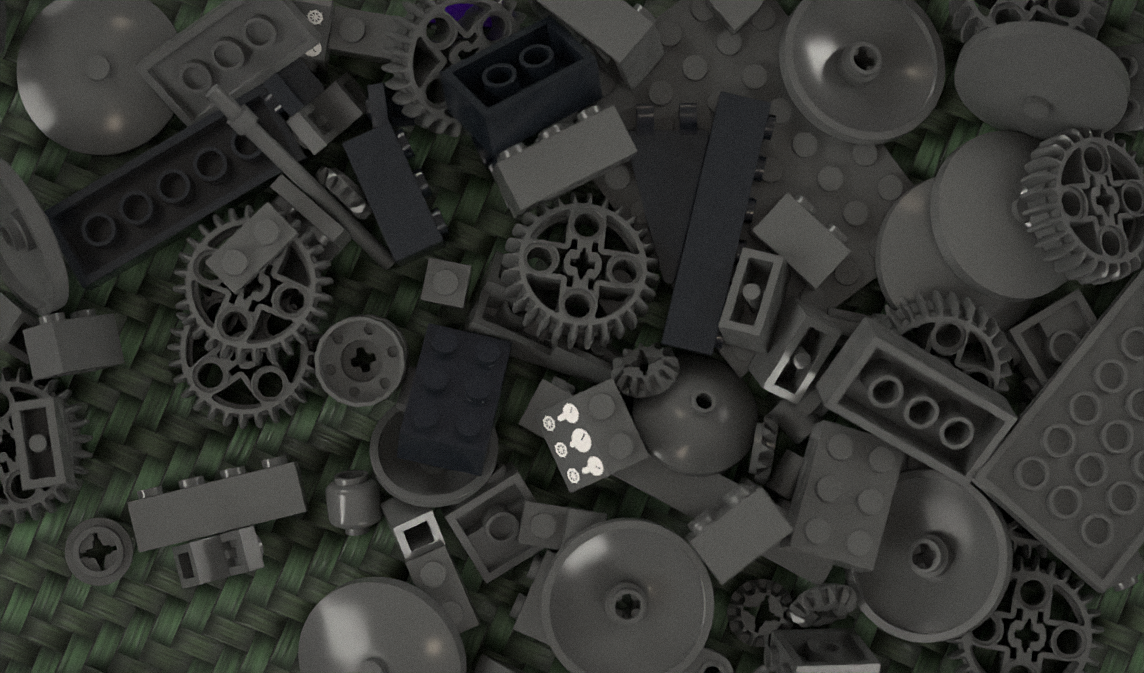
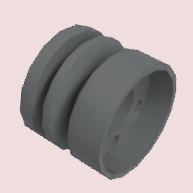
M374 314L353 315L332 325L319 340L314 356L316 376L323 390L337 402L352 407L373 406L395 393L404 382L407 370L411 364L410 346L402 330L389 319ZM360 347H364L366 353L375 354L376 360L370 363V370H366L364 364L357 365L355 362V357L361 354Z

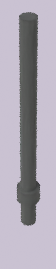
M218 84L214 85L206 93V97L228 118L227 124L239 136L245 134L306 195L350 234V237L384 270L389 269L395 263L392 253L257 123L258 117L246 105L240 106Z

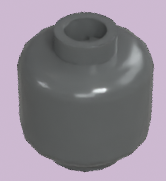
M347 470L339 472L334 476V481L330 482L326 487L328 519L334 527L345 529L346 535L357 536L370 532V526L379 522L383 517V511L380 506L382 503L380 484L377 479L368 476L367 471Z

